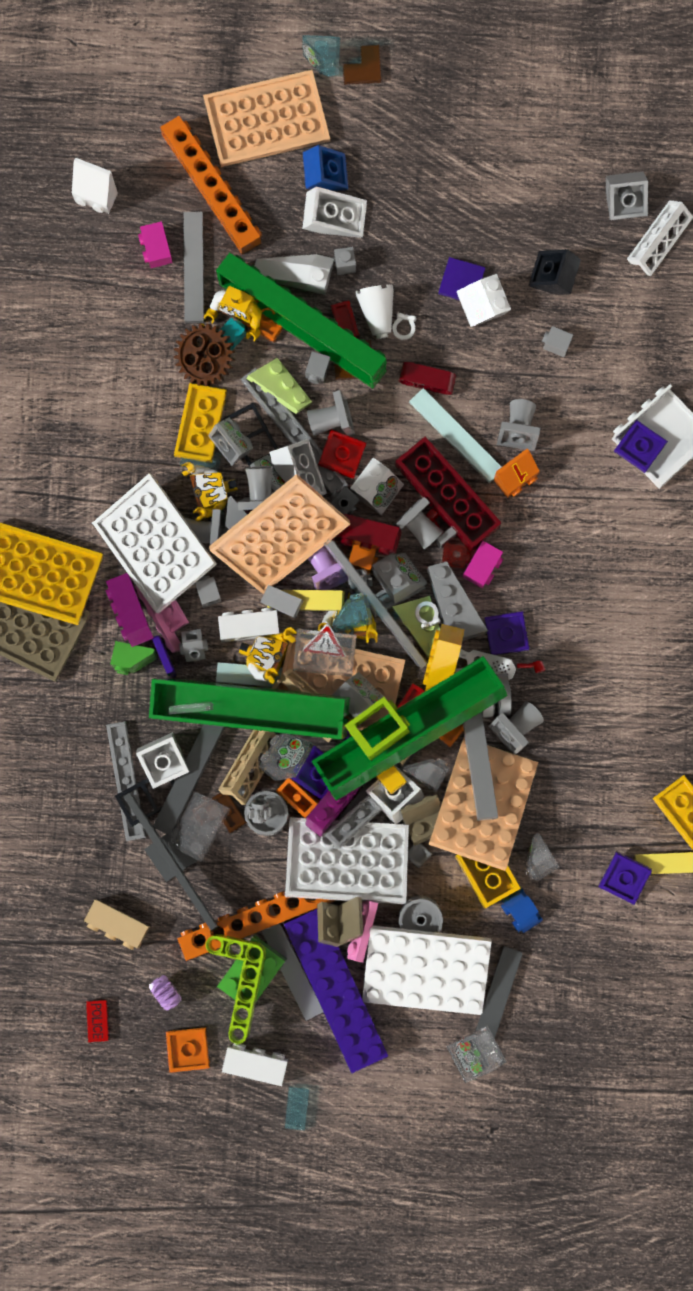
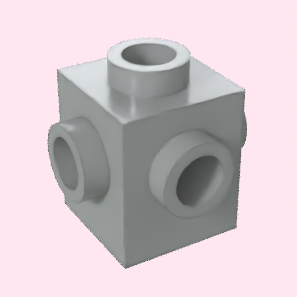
M201 629L181 632L182 643H179L181 655L185 654L186 662L206 659L205 651H208L207 639L202 637Z

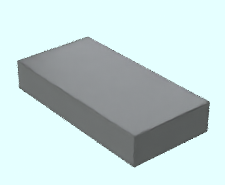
M268 585L260 603L296 618L303 600Z

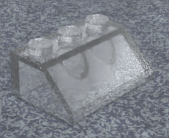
M297 628L293 671L352 677L357 635Z
M194 792L167 845L203 863L230 809L200 793Z

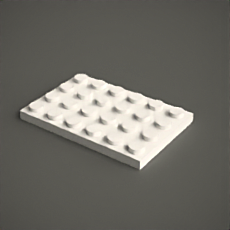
M150 473L92 522L155 613H160L217 565L160 484Z
M290 817L285 897L349 901L358 896L362 898V902L368 900L377 903L406 904L409 825L369 822L338 850L325 836V833L320 837L305 825L306 818ZM335 820L326 830V832H328L340 820Z
M372 926L368 942L363 1002L481 1015L484 1004L491 938Z

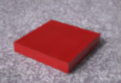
M331 429L318 465L354 479L367 443Z

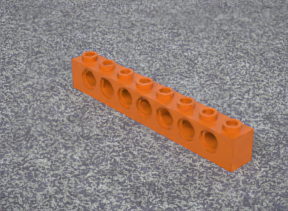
M177 116L161 126L162 136L240 253L243 255L261 244V231L257 226L252 225L249 213L246 210H242L239 198L236 195H232L229 183L226 180L223 181L220 177L221 172L219 168L211 164L210 155L206 150L203 151L201 149V142L196 135L193 136L191 134V127L186 120L183 121L180 116ZM180 137L186 138L184 141H178ZM190 152L197 153L195 156H188ZM200 167L207 168L205 171H198ZM210 182H216V183H217V184H216L215 186H213V187L208 186V184H209ZM220 197L227 198L224 202L218 201ZM230 212L237 213L235 217L228 216ZM241 227L247 228L245 232L238 231Z
M285 891L273 895L275 899L267 902L266 899L255 903L256 907L248 909V906L236 910L237 914L230 917L229 914L223 915L218 918L219 922L216 923L218 927L224 929L225 936L243 939L266 928L317 909V904L320 902L331 903L336 900L316 899L310 901L307 898H298V907L290 908L288 900L291 897H285ZM273 904L279 905L281 909L277 916H272L269 913V908ZM253 912H259L262 915V920L257 924L251 921V914ZM236 919H240L243 922V928L240 931H235L232 927V923ZM206 923L199 925L200 929L193 932L192 929L181 932L182 937L177 938L186 961L208 953L206 942L203 946H198L195 943V938L199 934L204 935L206 941L214 935V931H211ZM213 939L212 947L214 949L220 948V941Z

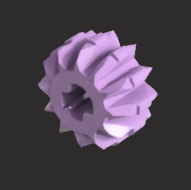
M162 975L150 984L151 992L165 1010L174 1008L182 1001L180 993L167 976Z

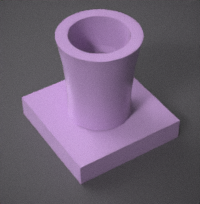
M325 546L308 558V561L318 573L312 576L315 590H332L348 581L347 574L336 563L334 557Z

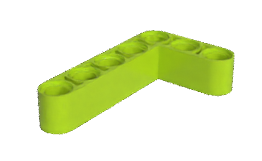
M215 934L206 941V949L209 953L243 961L229 1029V1039L235 1044H241L250 1034L266 949L257 942ZM213 939H218L220 941V949H214L212 947ZM233 943L240 945L241 951L239 954H235L231 950ZM253 947L260 950L261 955L259 958H254L251 955ZM248 968L256 970L255 978H250L247 975ZM244 988H249L252 991L251 998L244 997ZM240 1008L247 1010V1018L239 1016L238 1011ZM236 1028L244 1032L243 1038L235 1036L234 1031Z

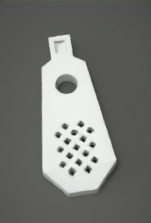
M460 650L459 657L466 659L468 665L474 662L476 656H484L495 673H501L502 671L503 673H508L509 680L515 674L516 667L512 659L476 650L471 652Z

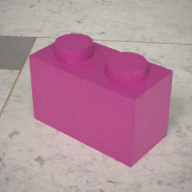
M162 221L141 226V234H138L140 245H145L146 251L142 252L145 263L149 262L150 268L173 263Z
M482 541L465 570L463 578L482 589L485 584L489 586L494 577L491 573L494 568L499 569L504 560L501 558L503 552Z

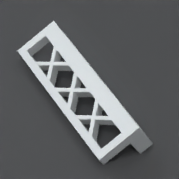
M669 200L627 258L630 264L640 265L649 276L653 274L693 219L692 214L683 202ZM683 213L685 219L682 223H679V216ZM674 227L672 237L668 238L670 228ZM660 242H663V249L658 253V245ZM649 257H652V264L648 267L646 261Z

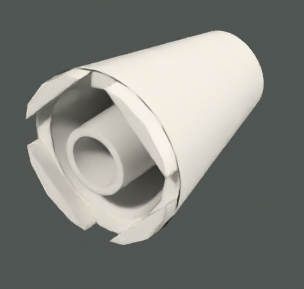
M390 284L386 285L387 288L383 289L379 285L356 291V297L372 336H376L377 339L387 338L388 334L391 333L394 289L393 285Z

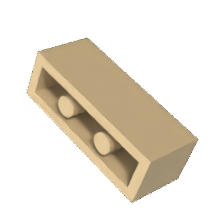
M96 899L84 922L88 923V928L96 932L99 929L106 932L105 936L113 941H116L117 938L124 941L122 945L131 950L134 947L140 948L150 929V926Z

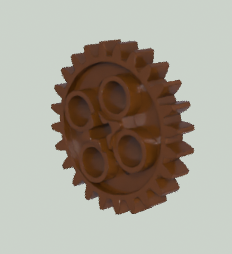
M199 323L198 328L197 325H192V330L185 329L187 335L180 334L183 340L176 341L180 346L179 348H174L178 352V355L174 356V358L179 359L175 366L182 367L179 373H186L184 379L191 377L190 383L197 381V385L200 386L204 382L205 386H210L211 381L212 384H217V379L219 381L224 380L222 374L229 375L226 370L227 368L233 369L229 362L235 361L234 358L230 357L231 354L235 353V351L230 350V347L234 344L227 342L230 336H223L225 330L218 332L219 326L212 328V324L207 323L205 327L204 323ZM199 337L203 339V344L200 347L197 345ZM215 345H218L220 349L217 355L213 351ZM203 351H205V354L207 355L206 358H204V355H202ZM192 354L195 356L194 364H191L189 360ZM207 363L212 365L211 372L206 370Z

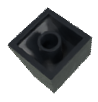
M568 249L539 251L528 286L555 295L571 294L581 259Z

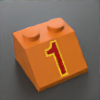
M528 448L496 471L493 481L507 498L511 495L513 497L517 496L523 491V486L526 484L530 486L538 480L537 476L540 471Z

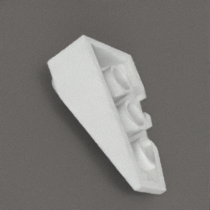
M317 254L256 259L255 267L265 277L267 275L272 277L277 284L325 295L334 258Z

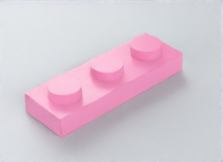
M368 900L362 902L363 935L352 940L347 950L348 959L363 963L370 937V928L373 926L378 903Z

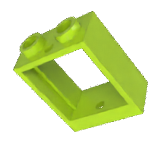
M382 697L345 725L370 761L410 733L408 729L409 722L403 715L399 717L396 713L398 708L391 699L387 701L385 697ZM385 706L400 728L372 748L357 729V726Z

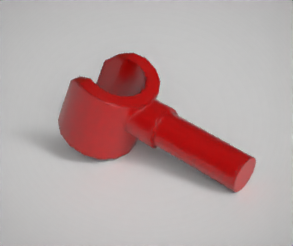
M431 509L426 514V517L439 527L435 521L439 515L434 509Z
M542 661L517 664V668H534L535 673L545 671Z

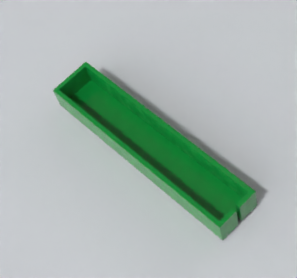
M229 253L216 269L220 286L226 290L228 286L252 295L255 301L259 300L257 305L261 310L271 308L275 312L273 315L272 311L265 310L262 313L264 316L281 325L283 329L320 354L329 356L332 362L370 388L374 389L386 373V356L384 353L369 347L370 345L365 340H359L354 337V334L349 329L339 327L334 319H328L316 307L311 308L308 306L303 298L295 297L285 286L280 287L277 285L272 277L262 275L257 267L249 266L239 255L234 256Z
M482 656L399 707L396 713L399 717L403 715L409 722L408 729L410 733L372 761L369 760L355 739L350 737L312 760L330 793L337 801L508 695L504 685L485 657ZM389 713L361 730L360 733L373 748L399 729L400 726Z
M157 677L151 681L149 718L342 740L347 737L345 725L348 723V719H344V717L349 715L350 697Z

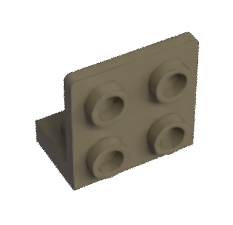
M437 795L427 796L422 801L416 804H409L401 810L404 824L409 825L408 833L414 846L431 838L441 807Z
M357 896L339 906L326 902L317 904L318 942L338 947L363 935L361 897Z

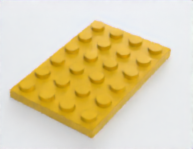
M0 523V602L79 625L102 562L103 554Z

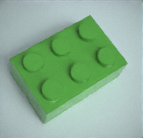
M255 935L250 941L260 943L266 949L257 1002L287 958ZM256 947L251 949V955L254 958H259L261 955L260 950ZM237 959L217 986L234 1000H236L243 961ZM248 968L247 975L250 978H255L256 970ZM249 988L243 989L244 997H252V991Z

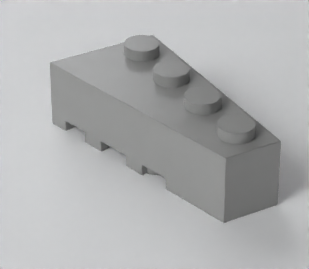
M443 562L429 566L427 573L442 623L465 629L462 641L487 634L486 626L449 564Z

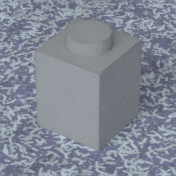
M353 247L334 249L337 275L356 273Z
M552 326L550 332L546 331L542 342L545 343L543 349L565 357L573 334Z
M312 352L306 368L305 378L314 384H319V382L324 384L330 365V357Z
M204 576L198 582H195L203 608L222 602L214 577Z

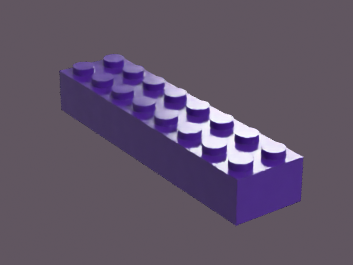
M317 909L284 924L351 1074L388 1057L339 947L318 942Z

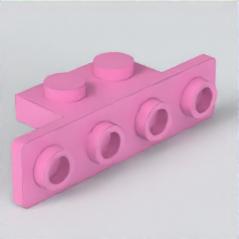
M135 585L137 595L145 604L149 616L154 620L157 631L163 636L166 647L172 653L180 652V641L175 632L187 625L189 621L177 600L175 599L160 613H155Z

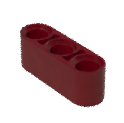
M403 362L399 382L403 385L419 389L424 388L428 391L452 395L457 375L429 366Z

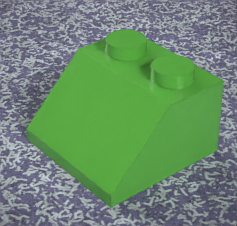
M115 641L110 664L118 674L128 675L129 673L137 672L156 660L158 654L152 648L138 645L131 647L128 643Z

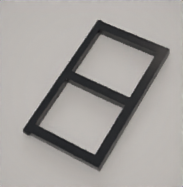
M253 402L223 418V420L229 417L233 419L253 409L262 428L246 436L251 439L265 431L275 450L279 449ZM246 455L244 458L248 466L250 467V465L253 462H251L248 455Z
M148 778L115 795L130 827L140 823L138 819L132 820L120 797L141 787L154 810L146 814L148 818L159 813L163 807L157 808L145 784L150 782ZM171 780V781H169V782L171 783V785H172V787H173L175 781H174V780Z

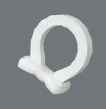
M398 312L396 315L397 319L393 324V333L400 340L410 339L415 333L414 322L416 321V316ZM403 319L408 320L411 325V331L407 335H400L396 330L397 325Z
M425 601L416 607L415 616L418 622L422 624V629L441 623V619L438 618V608L434 603ZM423 606L433 608V621L427 622L420 617L419 610Z

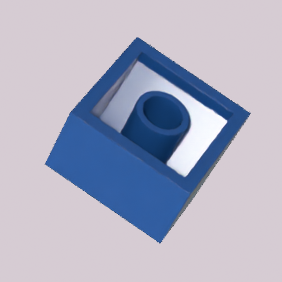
M320 145L303 152L306 189L311 190L315 187H320L331 191L348 190L345 153Z

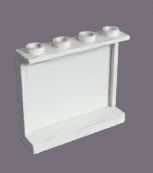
M671 384L666 388L664 386L655 393L656 397L652 401L648 399L641 406L643 409L639 413L636 411L627 418L628 423L624 426L620 424L613 431L615 434L612 438L618 445L635 420H638L668 441L649 469L644 473L659 489L693 459V413L670 390Z

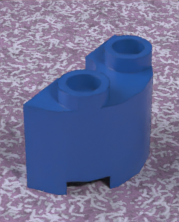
M522 888L501 900L503 903L501 908L507 916L511 914L515 920L512 924L518 933L521 931L524 934L543 921L542 917L538 914L539 911Z

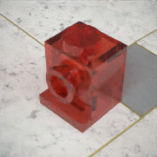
M445 543L442 563L447 562L450 567L464 568L465 563L470 562L471 552H467V546ZM454 552H459V553H460V557H458V558L454 557V556H453V553H454Z

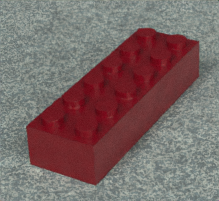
M426 436L396 460L395 467L416 491L430 502V507L438 513L444 523L457 532L456 536L470 552L500 528L501 521Z

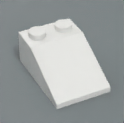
M75 158L72 195L75 202L82 206H91L100 213H103V211L109 213L118 194L111 171Z
M315 187L306 193L302 229L322 234L362 238L367 200Z
M309 439L269 452L275 471L285 482L297 474L321 496L327 494Z

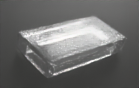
M212 702L174 705L169 707V714L214 710Z

